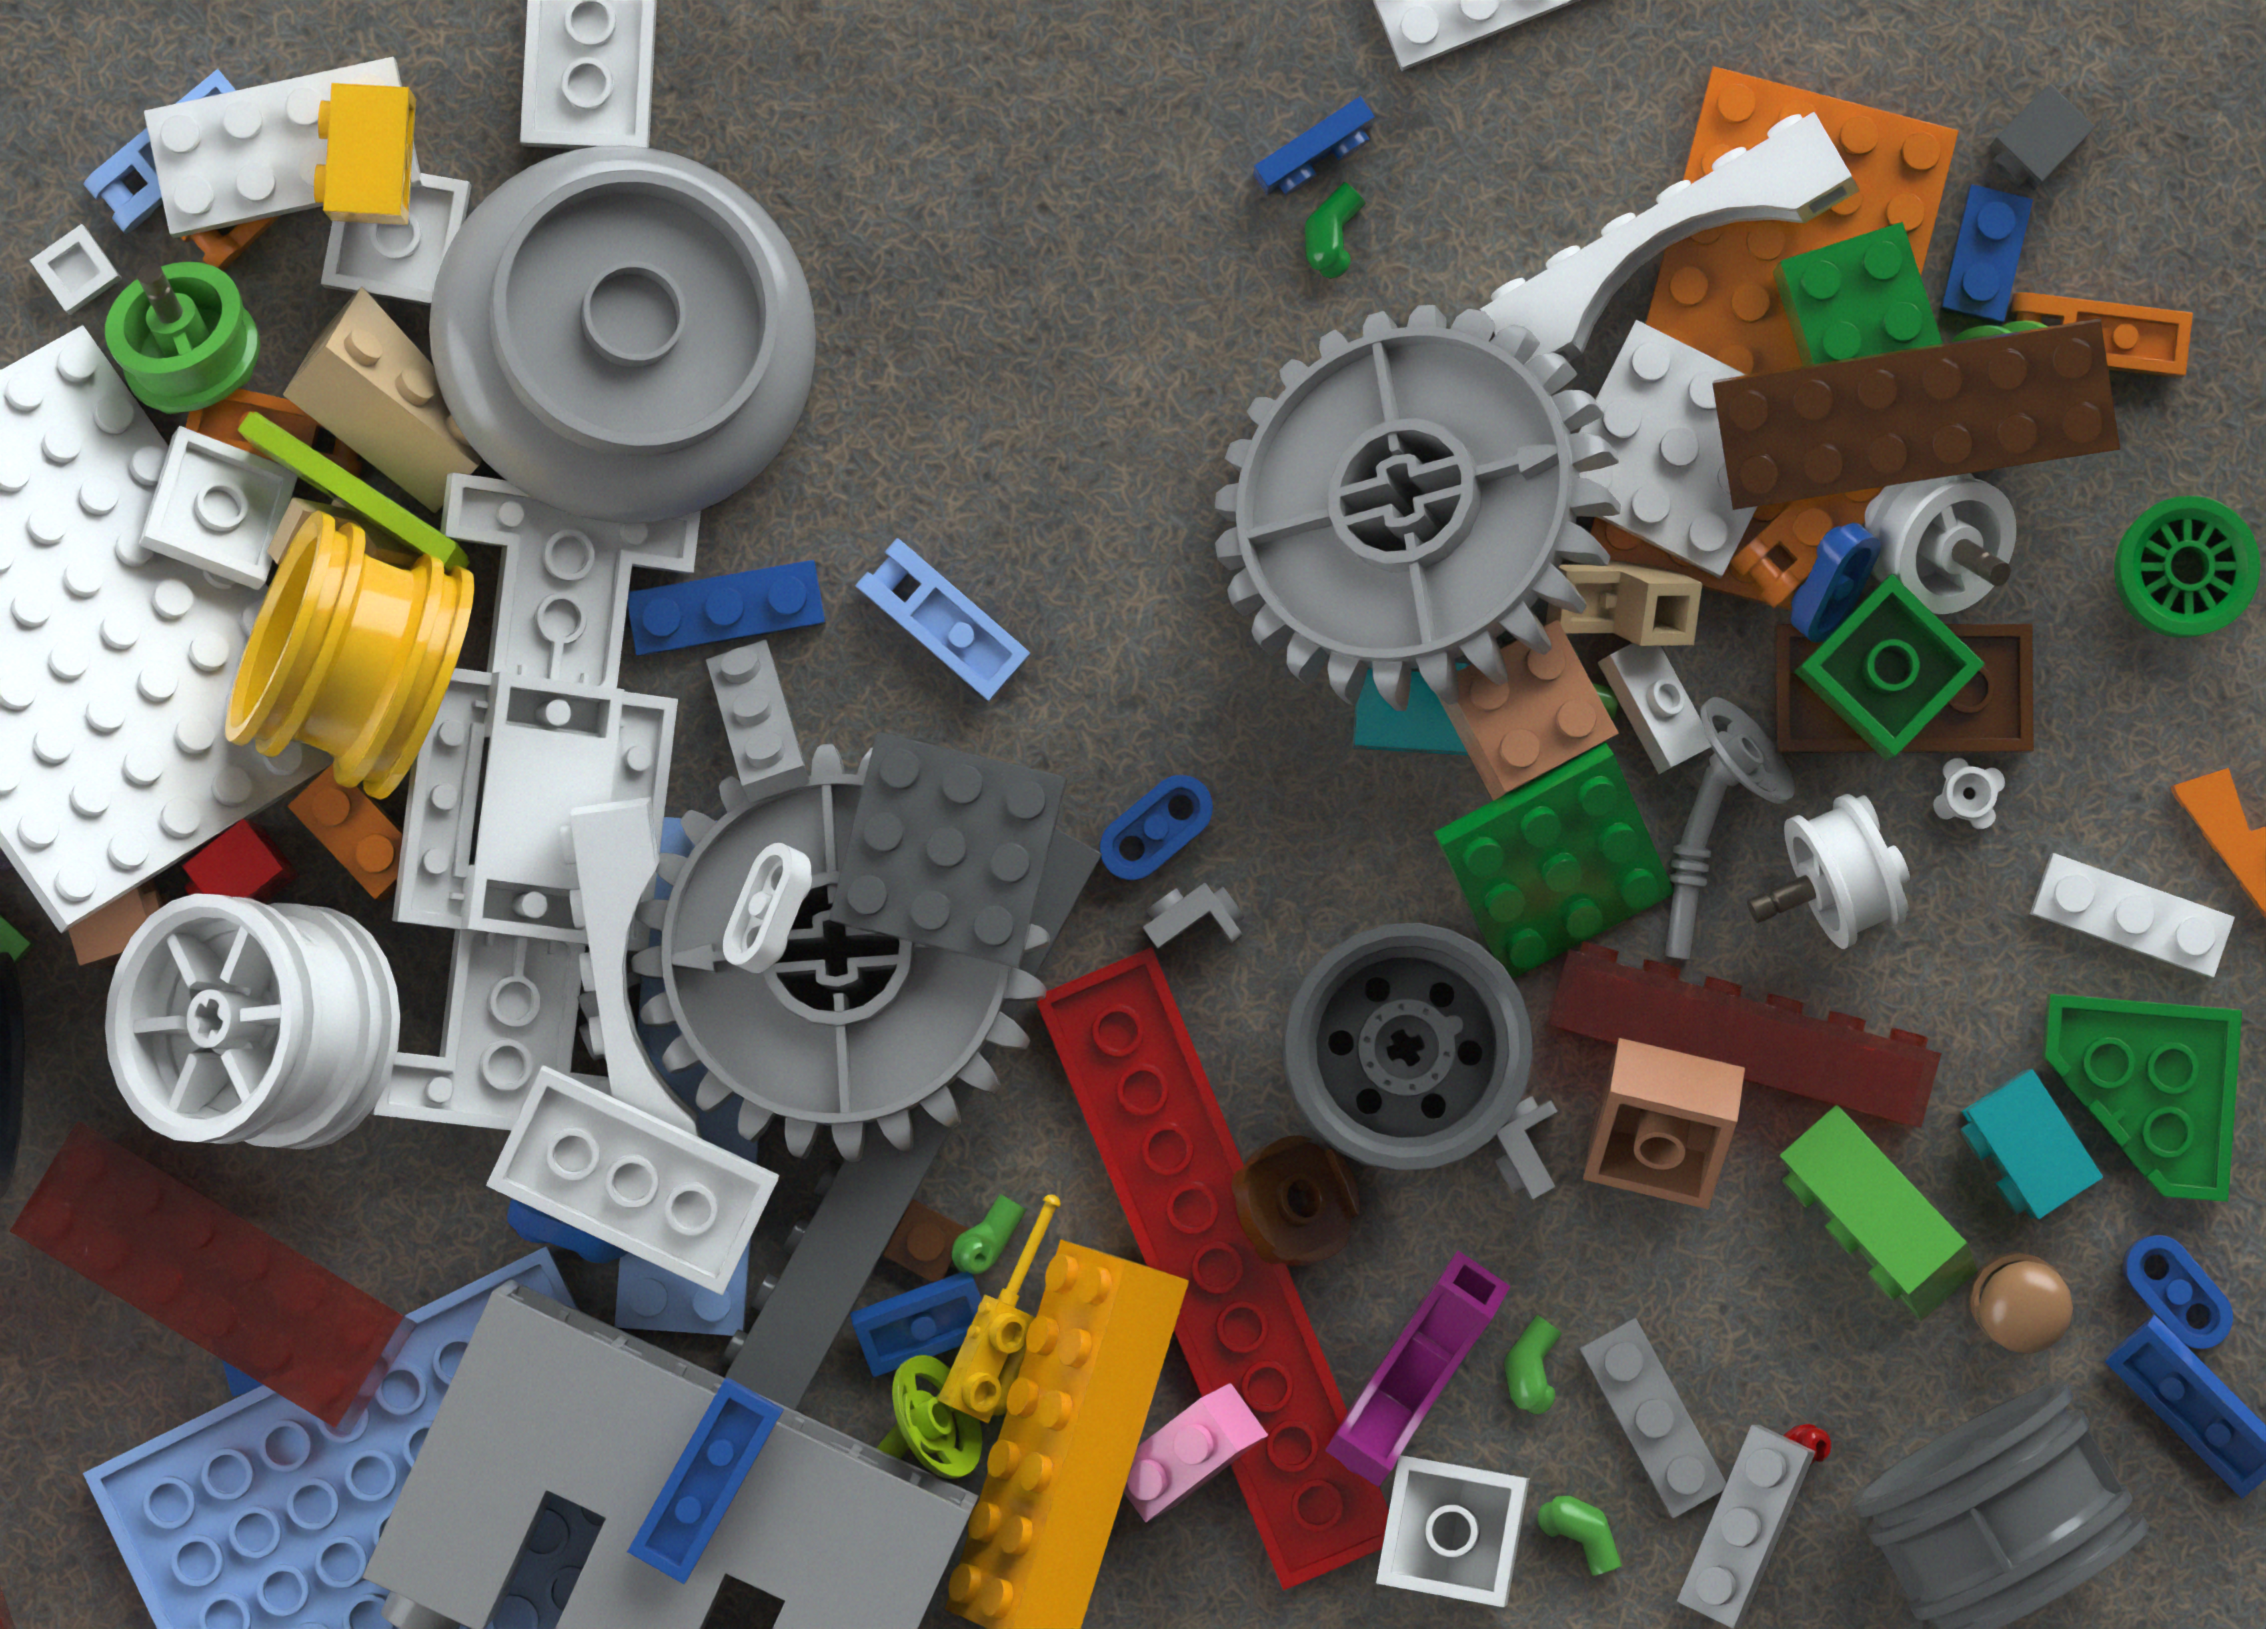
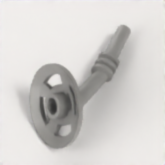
M1718 697L1710 698L1701 707V720L1704 730L1715 753L1709 758L1711 765L1706 768L1681 842L1678 845H1674L1672 851L1678 855V858L1671 860V867L1676 869V873L1669 874V881L1674 883V893L1665 948V956L1690 959L1699 889L1707 885V879L1701 875L1709 871V865L1703 861L1711 857V851L1705 847L1727 786L1734 787L1740 782L1756 795L1777 804L1786 803L1793 797L1795 792L1794 780L1790 769L1781 753H1775V744L1744 711L1731 702ZM1712 720H1717L1727 725V732L1721 731L1717 733Z

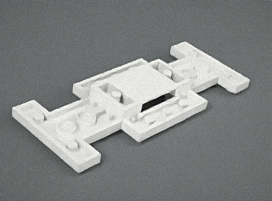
M460 473L447 474L440 533L451 540L502 547L487 672L454 669L436 718L411 765L392 921L455 929L440 1055L435 1057L397 1052L389 1081L375 1107L369 1114L512 1131L543 1065L598 1091L599 1080L609 1079V1077L570 1073L579 1004L577 997L580 995L582 979L579 956L581 953H585V946H589L586 927L575 928L573 922L570 890L580 889L576 863L565 864L561 846L560 826L570 825L569 815L573 808L650 797L658 851L660 853L678 699L624 692L625 689L617 688L632 566L683 574L693 573L701 511L674 519L646 523L598 521L550 507L525 494L506 480ZM484 737L490 738L475 865H469ZM654 872L642 892L639 903L654 899L656 872ZM634 914L627 951L641 952L648 948L650 927L637 920Z

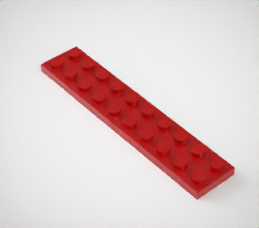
M1153 948L1143 950L1046 991L1045 999L1036 1001L1146 1265L1189 1280L1174 1331L1201 1396L1204 1397L1231 1383L1268 1434L1267 1437L1230 1465L1283 1591L1381 1550L1389 1508L1380 1487H1377L1363 1476L1351 1472L1341 1461L1325 1451L1348 1411L1286 1264L1273 1265L1262 1260L1241 1226L1236 1209V1197L1232 1192L1231 1185L1236 1171L1243 1168L1244 1164Z

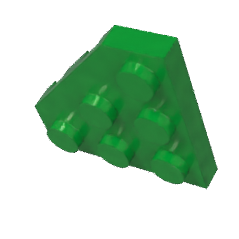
M2047 994L2042 1059L2157 1194L2161 1197L2228 1202L2242 1010Z

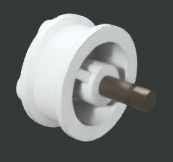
M1971 473L1885 486L1866 508L1865 529L1878 538L1881 543L1880 554L1871 574L1880 583L1893 574L1934 614H1949L1966 609L1982 599L1994 586H2001L2006 583L2010 577L2011 568L2009 562L2016 541V518L2012 505L1999 489L1985 481L1975 479Z
M1844 794L1835 798L1832 811L1809 821L1800 815L1785 821L1784 835L1786 846L1797 879L1770 890L1769 894L1762 893L1747 900L1750 914L1757 924L1776 916L1777 912L1783 913L1808 902L1828 937L1838 947L1845 949L1855 945L1857 933L1880 922H1884L1889 927H1895L1905 922L1909 907L1901 884L1910 880L1908 867L1896 846L1893 845L1887 848L1879 832L1880 824L1875 809L1865 795L1855 798L1850 794Z

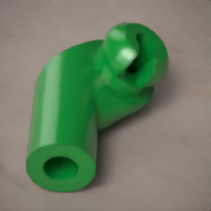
M1343 182L1308 217L1304 228L1306 259L1312 269L1319 270L1323 277L1329 279L1342 276L1350 266V254L1343 250L1344 238L1342 227L1366 204L1359 193L1346 182Z

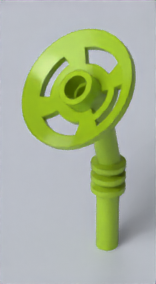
M927 1355L914 1356L904 1361L895 1373L892 1399L897 1422L876 1449L901 1459L910 1447L918 1460L936 1475L947 1479H957L965 1476L974 1470L981 1456L982 1432L980 1421L973 1416L938 1401L939 1394L937 1397H934L926 1391H917L915 1376L927 1379L941 1392L951 1369L934 1357ZM951 1413H954L958 1426L959 1449L954 1448L956 1441V1429ZM925 1452L936 1453L945 1464L933 1460Z

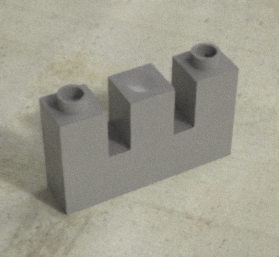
M509 1279L492 1291L362 1578L390 1590L380 1613L388 1622L400 1629H459L461 1624L471 1629H485L499 1614L553 1494H556L606 1519L555 1629H705L729 1575L785 1601L773 1629H918L977 1501L978 1495L764 1397L783 1408L784 1411L685 1584H682L631 1555L627 1550L725 1378Z

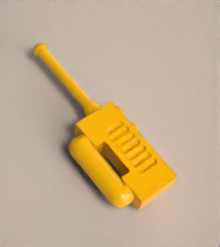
M1053 1194L1043 1198L1045 1203L1006 1289L1002 1288L998 1299L985 1294L982 1302L978 1305V1311L967 1330V1335L937 1399L986 1423H989L992 1415L1000 1416L1007 1412V1395L1011 1385L1018 1377L1027 1348L1026 1335L1028 1328L1036 1318L1015 1308L1020 1297L1017 1295L1052 1216L1056 1208L1061 1206L1060 1199Z

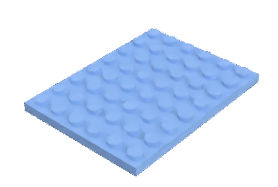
M549 1246L543 1247L84 1472L83 1475L156 1628L400 1629L388 1622L380 1613L390 1590L362 1578L492 1291L511 1279L580 1311ZM553 1494L499 1614L485 1629H555L606 1518ZM463 1624L459 1627V1629H471Z

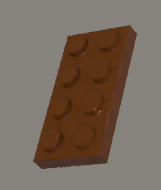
M1776 624L1774 626L1775 753H1877L1794 673L1822 642H1812L1792 624ZM1945 624L1985 665L1899 753L2033 752V624Z

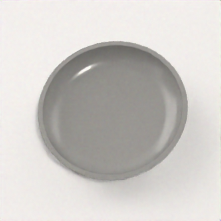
M626 145L590 147L550 157L513 176L477 206L454 236L441 263L431 300L429 333L435 375L443 399L460 431L482 459L506 481H509L525 494L550 507L580 517L618 523L656 522L698 512L726 499L746 486L778 455L793 433L803 413L811 389L816 355L814 309L802 267L789 241L760 204L739 186L720 173L696 161L670 152Z

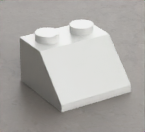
M1400 1455L1376 1583L1499 1607L1507 1606L1530 1478Z

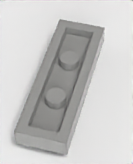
M767 640L736 648L706 659L740 781L748 803L809 784L808 773Z
M1635 1317L1578 1348L1671 1518H1675L1724 1491L1727 1484Z
M1751 1425L1677 1602L1733 1629L1741 1628L1816 1451L1761 1425Z

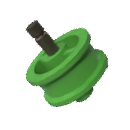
M179 262L164 266L150 263L143 266L138 271L137 279L127 286L113 303L105 324V338L108 348L116 362L123 368L125 379L131 391L147 406L166 414L195 411L223 400L251 379L253 368L256 365L260 352L259 331L253 318L243 307V301L235 283L222 270L200 262Z

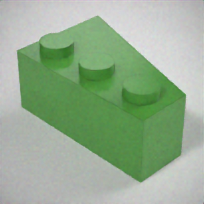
M1835 1105L1779 1155L1786 1170L1789 1172L1782 1179L1788 1190L1807 1209L1816 1203L1831 1220L1825 1225V1228L1849 1255L1858 1250L1873 1267L1868 1274L1878 1287L1892 1301L1899 1297L1920 1321L1927 1317L1978 1271L1968 1243L1838 1105Z

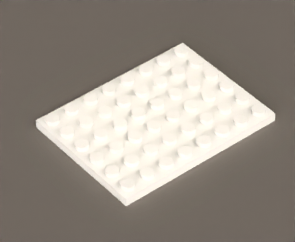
M83 325L0 370V847L60 933L65 932L217 839L243 818L248 820L317 778L334 762V757H331L328 752L300 741H290L278 756L270 758L256 750L254 737L248 744L243 746L233 744L225 737V722L235 677L252 627L269 588L264 583L258 591L139 546L169 446Z

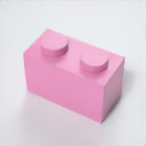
M1229 1383L1197 1400L1137 1447L1124 1493L1146 1523L1180 1504L1262 1441L1268 1434L1233 1385Z

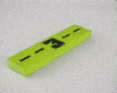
M256 411L254 414L249 412L237 429L254 448L417 555L422 556L427 553L439 558L443 562L445 573L450 572L452 567L456 565L466 569L470 563L468 556L456 542Z

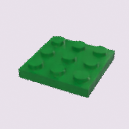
M1606 742L1597 745L1434 832L1489 953L1504 966L1512 979L1674 893L1616 757Z

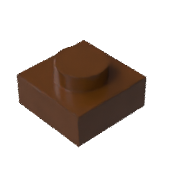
M913 1199L883 1256L932 1282L944 1279L953 1262L951 1251L955 1239L959 1234L970 1228Z

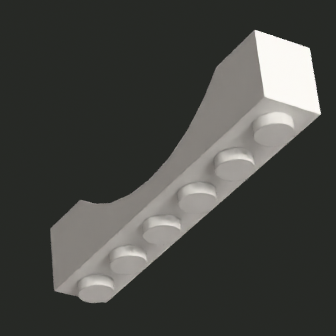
M1815 112L1804 118L1800 114L1792 115L1774 125L1767 133L1769 139L1747 151L1744 147L1736 148L1718 158L1712 165L1713 172L1692 184L1689 180H1684L1668 187L1656 198L1657 205L1637 217L1634 213H1627L1612 220L1601 230L1603 237L1582 249L1576 245L1558 252L1546 262L1547 270L1525 282L1523 278H1518L1502 285L1491 295L1493 302L1482 307L1481 311L1486 312L1494 321L1495 328L1493 332L1495 336L1500 330L1512 325L1522 326L1533 333L1540 342V345L1526 363L1537 355L1552 352L1563 356L1569 362L1583 354L1595 323L1615 292L1640 266L1668 246L1702 230L1734 222L1780 220L1806 223L1860 190Z
M647 797L573 808L569 815L570 825L560 826V837L565 864L576 863L580 889L570 890V904L575 928L586 927L590 952L581 953L579 956L581 977L585 992L596 991L599 1016L589 1017L591 1042L594 1055L605 1054L609 1079L599 1080V1091L702 1139L698 1113L672 1089L652 1062L637 1031L628 996L626 956L631 922L641 894L660 862L651 798Z

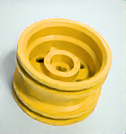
M318 510L309 516L291 542L262 602L233 684L225 722V737L229 742L239 746L248 744L254 737L256 750L270 758L278 756L290 741H300L328 752L331 757H334V779L338 784L352 788L363 780L364 791L367 795L381 800L387 798L398 787L420 751L436 718L458 661L467 631L473 604L474 577L473 573L457 565L452 567L450 572L444 574L443 562L439 558L427 553L420 556L409 570H401L373 559L364 553L366 544L365 531L361 527L348 522L341 526L338 531H335V519L331 515Z

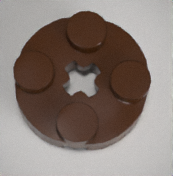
M1293 1135L1268 1143L1257 1149L1249 1157L1244 1167L1236 1171L1232 1178L1231 1187L1236 1197V1209L1241 1226L1255 1246L1259 1257L1266 1263L1273 1265L1284 1263L1294 1267L1308 1266L1336 1255L1347 1245L1352 1236H1347L1351 1229L1352 1218L1357 1217L1359 1214L1360 1206L1359 1191L1355 1178L1345 1160L1331 1148L1324 1151L1317 1144L1308 1142L1312 1138ZM1290 1186L1294 1193L1304 1192L1307 1197L1308 1204L1301 1208L1303 1217L1297 1215L1289 1206L1287 1197Z

